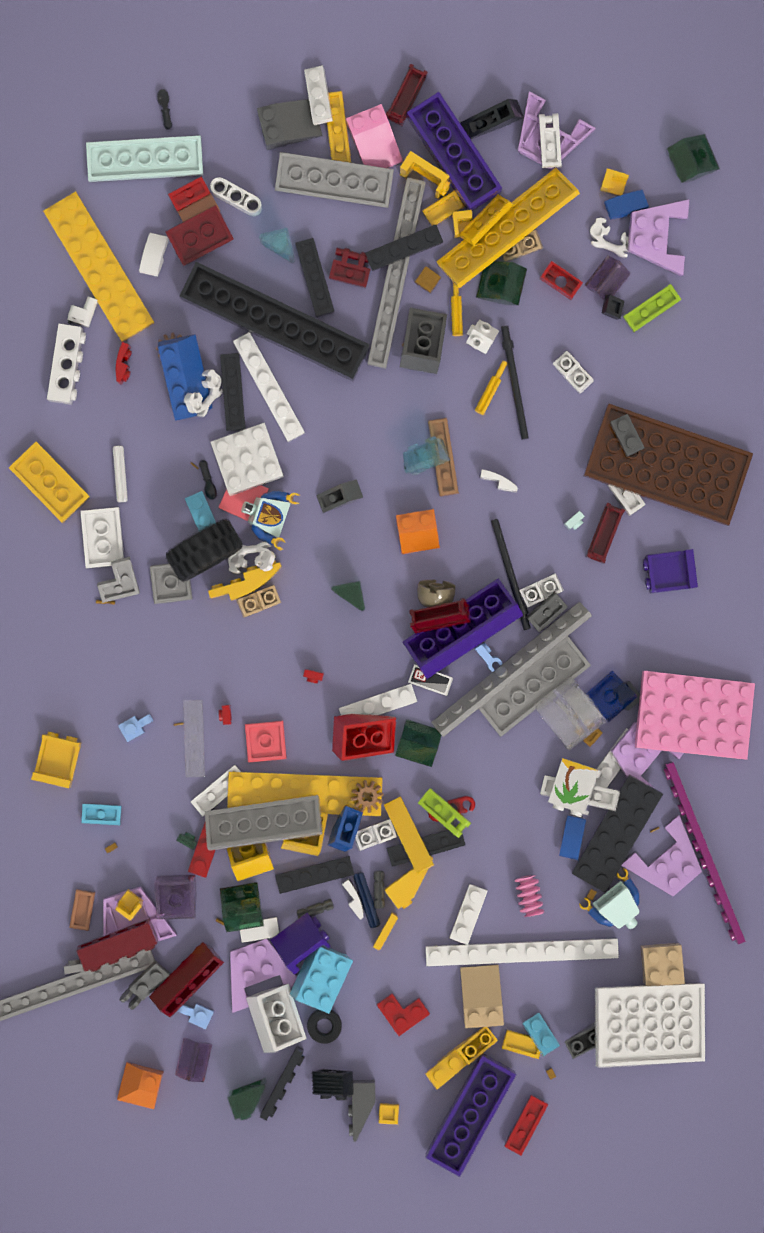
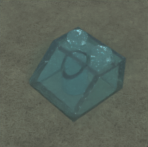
M434 436L426 439L425 444L409 446L408 451L403 452L404 471L406 474L417 475L450 461L443 439H436Z

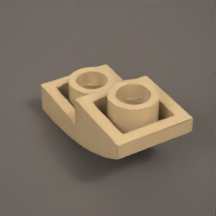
M537 230L530 232L503 254L504 261L507 262L543 249Z
M273 585L237 600L243 618L278 605L281 601Z

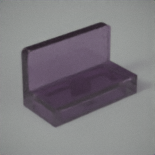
M607 255L585 286L598 294L604 301L605 295H615L629 277L630 272L619 260Z
M184 1038L175 1075L189 1082H204L212 1044L195 1042Z

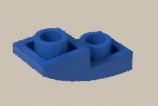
M643 190L623 194L604 202L610 220L627 217L629 213L649 207Z
M567 815L559 856L578 860L586 819Z

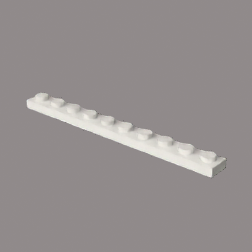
M617 938L426 946V966L619 958Z

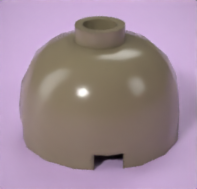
M433 579L419 581L417 586L419 602L427 608L451 603L455 596V585L448 581H443V584L435 583L436 580Z

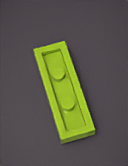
M670 284L627 313L623 318L634 333L682 299Z

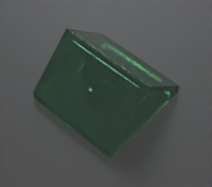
M360 581L336 585L331 588L334 593L364 612L365 606Z
M406 719L395 756L432 767L442 735L436 728Z

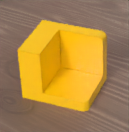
M607 168L600 191L617 196L623 195L629 175Z
M472 210L452 212L454 238H460L459 233L472 221Z
M127 889L117 902L115 910L131 921L142 907L143 899Z

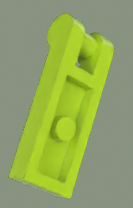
M429 788L418 802L419 805L458 838L463 834L464 828H468L471 824L466 817L432 788ZM455 819L460 821L456 827L452 824Z

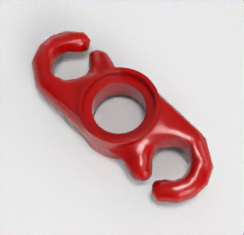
M469 796L447 801L449 804H456L459 813L468 812L463 807L464 801L470 802L469 811H473L475 808V801ZM428 812L429 818L431 820L439 822Z

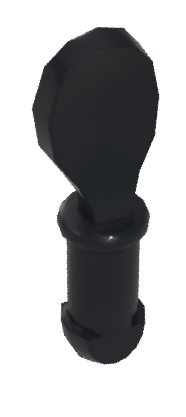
M161 89L157 93V101L163 108L161 110L164 121L163 126L169 130L172 127L170 109L167 107L169 95L166 90Z
M201 460L199 467L202 471L203 481H206L204 491L206 496L213 500L217 497V491L211 480L212 476L209 472L208 463L205 460Z

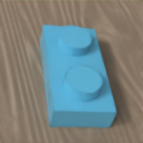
M203 491L185 498L199 531L216 523Z
M83 803L81 823L121 825L122 806Z
M540 1013L522 1023L542 1056L547 1055L560 1046Z

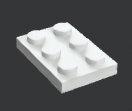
M120 508L81 511L86 568L112 566L111 561L124 558Z

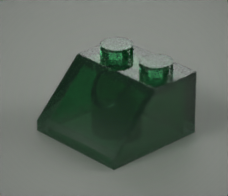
M705 134L683 138L667 148L681 183L693 181L720 169Z
M494 261L482 270L476 298L504 305L519 306L527 268L513 262Z
M266 1078L229 1091L227 1099L235 1120L240 1118L242 1121L252 1117L251 1114L254 1113L265 1089Z

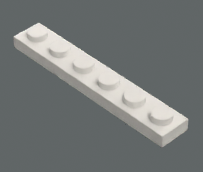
M250 332L234 340V345L287 441L290 442L304 434L303 428Z

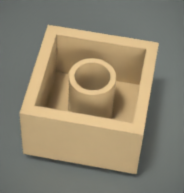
M680 943L641 946L643 983L645 986L685 984L682 945Z

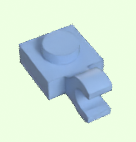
M485 642L474 648L492 672L495 671L492 667L493 662H498L502 665V661L498 657L489 654L491 649Z
M150 714L140 720L134 716L118 725L126 741L129 742L145 733L142 727L154 720Z
M196 1003L194 1008L183 1004L178 1011L190 1016L188 1022L203 1029L207 1028L214 1013L213 1010Z

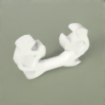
M597 218L590 228V235L597 242L591 241V245L596 248L612 251L621 258H627L628 255L624 253L628 252L629 237L626 236V232L622 234L620 239L623 245L607 242L603 236L609 233L610 226L605 228L602 224L606 223L607 220L605 218Z
M208 369L202 373V376H206V380L202 381L203 387L210 388L209 395L204 402H202L203 397L200 393H187L185 395L184 403H186L188 411L190 413H198V417H204L212 402L223 393V389H220L221 377L215 373V370Z
M267 542L250 546L242 545L239 551L228 558L229 571L241 574L239 568H247V560L244 559V556L247 553L257 552L260 554L255 557V565L259 566L263 571L271 570L275 554L266 549L271 547V545Z

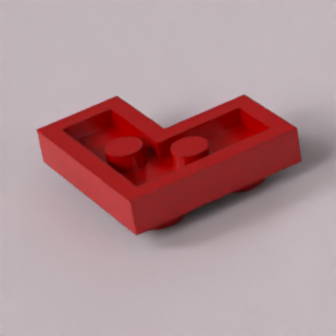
M393 993L377 1003L378 1008L398 1036L430 1015V1012L420 998H417L403 1008Z

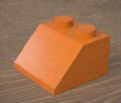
M434 509L396 515L402 554L440 548Z

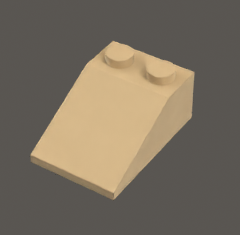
M499 965L460 967L465 1028L503 1026Z

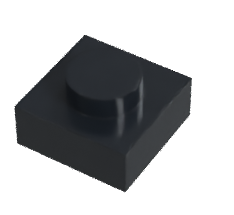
M610 294L605 295L601 313L615 320L621 319L625 301Z

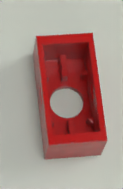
M552 261L540 277V280L570 300L573 299L583 284L582 281ZM562 276L566 279L564 287L556 285L555 280L557 277Z

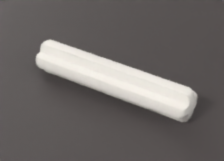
M114 446L113 458L117 502H127L123 446Z

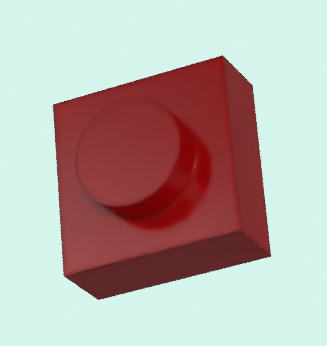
M305 669L303 677L307 678V682L318 684V680L323 681L324 673Z
M223 705L222 710H219V721H223V725L232 724L231 705Z

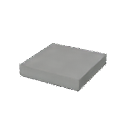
M170 564L150 566L154 604L193 600L190 579L185 582L178 580Z

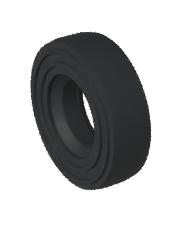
M318 1009L311 1014L307 1023L310 1037L322 1044L331 1043L336 1040L342 1029L341 1019L333 1010L330 1013H326ZM319 1020H330L332 1029L328 1033L319 1032L317 1029Z

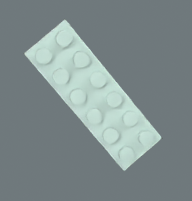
M201 136L86 143L89 182L203 175Z

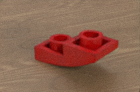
M122 342L116 360V381L121 385L124 381L127 382L131 371H129L130 367L124 364L132 354L131 346Z

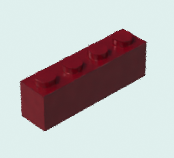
M149 918L81 944L77 947L76 951L84 971L90 970L94 972L99 970L104 964L112 965L119 962V959L125 956L131 958L137 955L138 951L143 949L149 951L155 948V945L158 943V937Z
M202 942L154 990L149 998L160 1012L171 1018L222 966L224 961L212 947Z

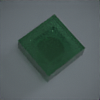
M185 832V834L180 833L176 840L192 850L198 843L195 840L196 837L188 832Z

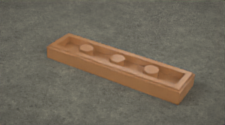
M447 418L428 421L439 495L441 497L459 494Z

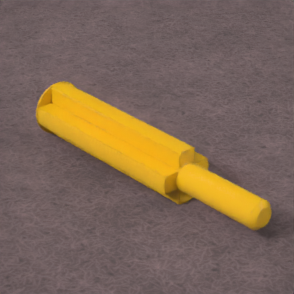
M453 282V296H451L452 336H462V299L459 296V288Z
M502 361L495 376L491 377L480 401L474 409L477 413L484 415L501 382L500 377L507 365L506 361Z

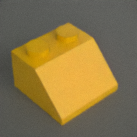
M321 813L323 834L282 840L281 849L319 856L328 814Z
M266 842L227 848L231 868L237 881L274 869Z

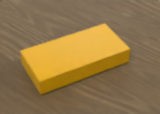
M454 190L422 210L430 225L433 226L435 224L438 225L452 216V212L460 211L465 206Z
M391 912L374 942L373 948L381 950L398 919L397 914Z
M506 1029L502 1049L539 1059L540 1051L529 1035Z

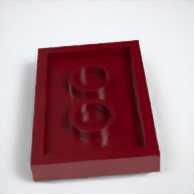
M216 204L165 231L183 266L234 240Z

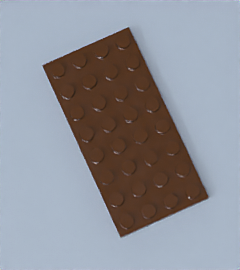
M608 403L584 476L729 526L753 453ZM626 414L630 417L645 447L643 450L626 457L610 425L611 421Z

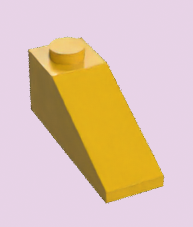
M413 867L384 889L398 909L400 907L405 909L413 903L411 899L414 898L428 869L417 874Z

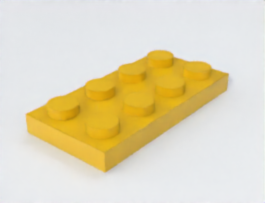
M37 441L9 467L61 523H64L90 497Z

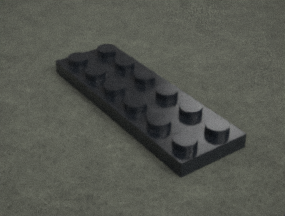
M630 774L619 791L616 811H607L572 871L573 875L605 893L663 796L662 792Z

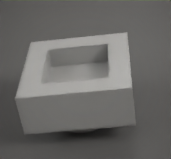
M80 959L69 960L68 964L64 966L65 974L84 971Z

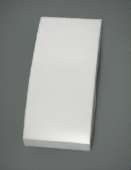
M153 233L149 234L141 259L140 273L158 277L164 262L163 255L169 242L168 237Z
M568 351L553 363L556 369L579 394L594 382L593 378Z
M553 574L521 589L520 593L528 608L545 600L553 592L558 594L564 590L557 574Z
M388 819L358 830L355 837L358 851L396 838L391 820Z

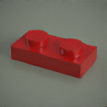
M201 176L169 193L168 196L178 213V211L211 193Z

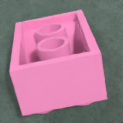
M382 104L346 118L347 127L363 165L389 168L403 162Z

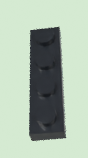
M435 224L365 252V255L373 272L443 243V239Z
M314 238L296 242L295 245L316 317L335 312Z
M220 354L226 431L245 430L240 354Z
M449 830L422 837L430 856L466 845L463 834L458 838ZM402 843L387 848L392 867L410 862Z
M350 856L276 874L275 877L279 893L282 894L354 875Z
M297 1046L265 1104L260 1118L267 1121L269 1116H274L278 1108L275 1106L277 1100H282L287 1091L284 1089L287 1082L291 1084L296 1074L293 1072L296 1065L300 1067L305 1058L302 1055L304 1049Z

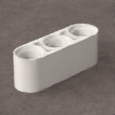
M218 177L212 180L210 186L215 197L250 216H257L261 213L262 204L258 197L223 178ZM217 184L225 186L221 192L215 191L214 188ZM234 193L242 195L238 201H233L231 197ZM251 202H256L258 204V208L256 210H250L248 208V205Z

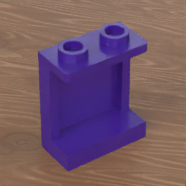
M693 549L645 555L646 559H643V568L648 573V578H645L646 589L650 590V593L698 587Z
M308 913L270 939L285 966L294 975L300 971L297 965L300 961L322 945H325L327 949L331 947L328 942L330 937L324 929L321 930L319 928L322 926L320 921L316 917L312 918Z

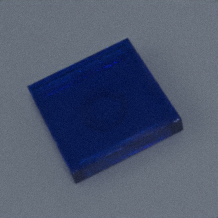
M611 671L587 692L584 697L610 722L635 700L637 695Z

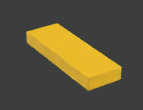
M498 194L459 233L460 237L474 246L513 206L512 203Z

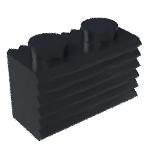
M331 1069L312 1071L313 1095H320L321 1099H330L332 1096H335L336 1100H347V1096L354 1095L353 1071Z

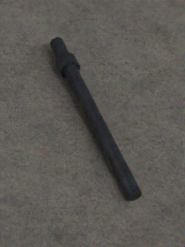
M502 326V347L506 353L521 440L529 439L513 354L514 343L510 337L509 327Z
M492 520L491 524L513 597L523 614L520 620L525 631L531 629L530 623L526 618L528 610L524 606L499 520Z

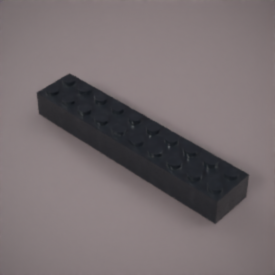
M195 262L179 296L181 300L352 382L370 348V344L198 262Z

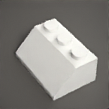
M289 984L264 990L246 998L264 1053L276 1052L307 1039L294 999L290 995L291 989Z

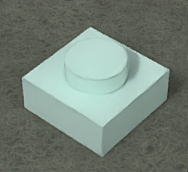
M579 511L564 525L568 530L572 527L576 530L584 523L581 519L585 516Z

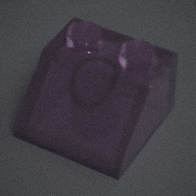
M196 875L157 876L155 880L157 919L196 917Z

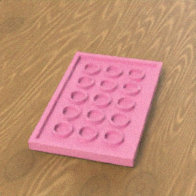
M642 671L634 747L747 760L755 683Z

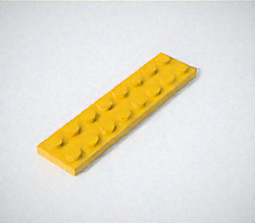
M555 167L512 201L513 206L474 246L463 240L436 261V263L460 289L579 195L578 189Z
M76 191L43 211L95 299H97L98 304L121 342L126 341L154 324L155 322Z
M229 772L227 808L318 795L321 813L340 815L344 806L360 811L362 804L356 808L354 807V804L359 800H351V797L357 796V794L352 793V789L360 790L356 786L357 783L364 787L363 780L367 781V786L370 785L371 781H374L373 789L377 785L381 787L376 791L378 793L382 792V777ZM364 792L362 799L370 801L372 799L370 796H373L371 792ZM375 802L378 806L377 810L373 805L370 806L371 813H368L365 806L362 816H381V803Z

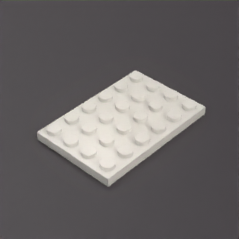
M689 983L665 986L595 988L596 1066L613 1067L705 1061V984Z

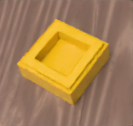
M380 1103L379 1124L398 1125L399 1104Z

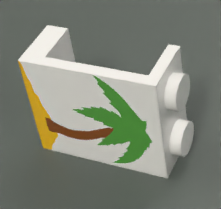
M562 758L548 802L553 804V808L564 811V808L570 809V814L579 817L582 814L588 815L589 811H586L596 778L601 777L602 771Z

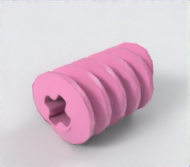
M536 875L523 876L514 880V882L521 884L516 887V890H522L517 897L523 898L518 904L524 906L520 910L521 913H526L524 917L544 913V909H539L543 902L537 901L542 896L536 893L540 890L539 886H534L539 882V879L533 878Z

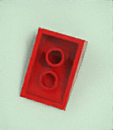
M363 714L334 716L333 753L341 761L394 753L396 717Z

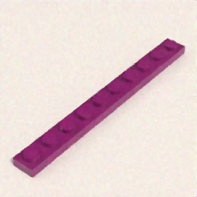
M668 762L664 764L666 768L663 769L664 775L667 780H671L673 785L670 787L674 798L677 797L680 804L677 806L681 816L685 815L687 820L685 827L688 833H692L694 837L692 841L693 847L696 852H700L702 857L699 859L703 870H707L709 875L706 877L710 887H714L716 894L713 896L717 905L722 907L723 912L720 913L724 923L728 922L730 930H728V934L731 940H735L737 944L746 942L674 762Z

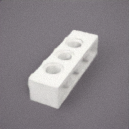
M58 324L47 400L50 402L72 405L73 400L76 401L77 389H75V383L79 382L80 378L78 363H82L83 351L80 350L81 344H85L86 333L83 332L84 329L82 327ZM69 341L75 343V347L72 350H66L65 348L66 343ZM66 360L72 361V366L69 369H63L62 365ZM68 379V387L60 388V381Z

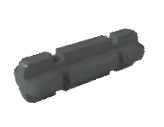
M374 871V907L376 909H383L385 907L383 900V871Z
M328 899L324 903L319 902L306 907V909L297 910L298 919L306 913L312 917L323 913L324 910H332L334 908L331 899Z

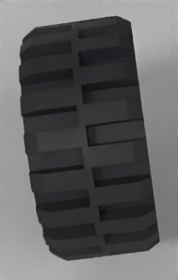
M222 519L175 545L166 552V559L178 580L185 582L235 554L242 548V541L231 522L227 519Z

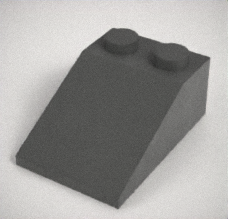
M309 99L275 103L257 108L267 150L323 136L320 124H313Z
M415 308L409 309L399 367L437 374L441 361L447 314Z

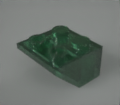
M258 882L220 888L222 918L226 933L264 926Z

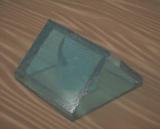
M288 228L260 234L259 240L261 245L292 264L294 263L295 258Z

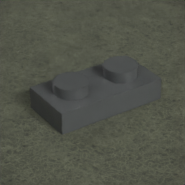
M628 414L610 422L626 457L645 448Z
M553 592L526 618L540 632L567 608V605L557 593Z

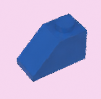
M344 806L332 828L328 846L344 852L352 849L363 812Z

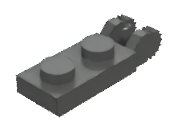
M154 961L129 985V988L120 996L119 1000L124 1003L134 993L136 996L129 1003L128 1008L131 1010L135 1009L142 1000L170 975L169 971L157 961Z

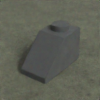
M357 479L342 483L316 495L323 513L363 498Z

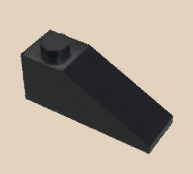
M507 99L460 122L469 138L473 139L508 126L524 118L518 100Z

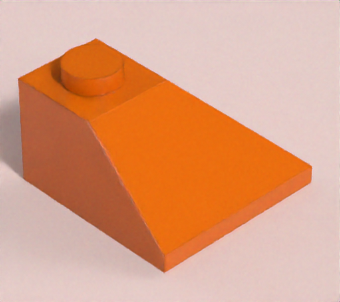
M126 1062L117 1100L154 1109L164 1071Z

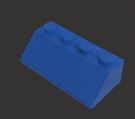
M196 334L158 342V350L175 421L197 416L198 413H190L186 403H184L187 393H200L203 397L202 402L209 395L208 388H204L202 385V381H205L206 377L202 376L204 368Z

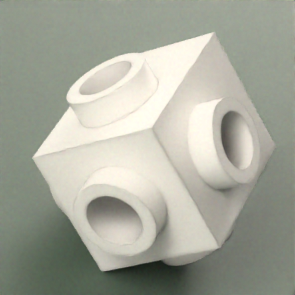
M479 319L476 326L472 324L467 332L469 338L466 343L486 354L499 330Z

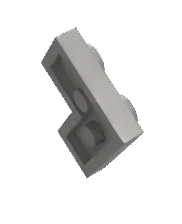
M130 557L111 561L115 579L97 583L102 603L140 594Z

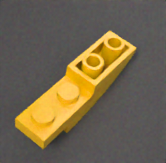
M274 560L273 568L269 571H263L257 565L246 568L247 572L243 573L244 581L238 578L231 580L230 585L223 586L222 583L211 586L212 590L208 591L209 596L212 599L229 594L231 601L242 598L256 591L275 576L282 567L281 563H276V560Z
M482 1027L437 1061L438 1063L429 1069L425 1076L436 1089H439L461 1069L471 1064L498 1041L488 1027Z

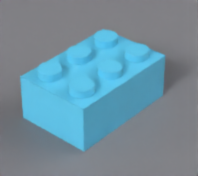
M322 945L306 957L290 991V995L296 1001L330 1013L353 960L346 954L331 948L327 949L326 946Z

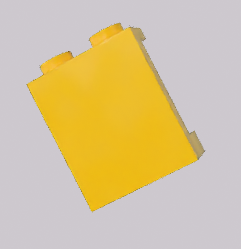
M410 151L400 166V175L407 179L410 172L414 170L438 186L435 193L437 199L441 195L444 197L450 188L449 175Z
M48 731L47 734H42L39 755L31 780L71 788L81 742H77L78 738L66 736V739L59 738L58 733Z

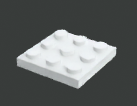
M265 423L211 441L229 496L284 477Z

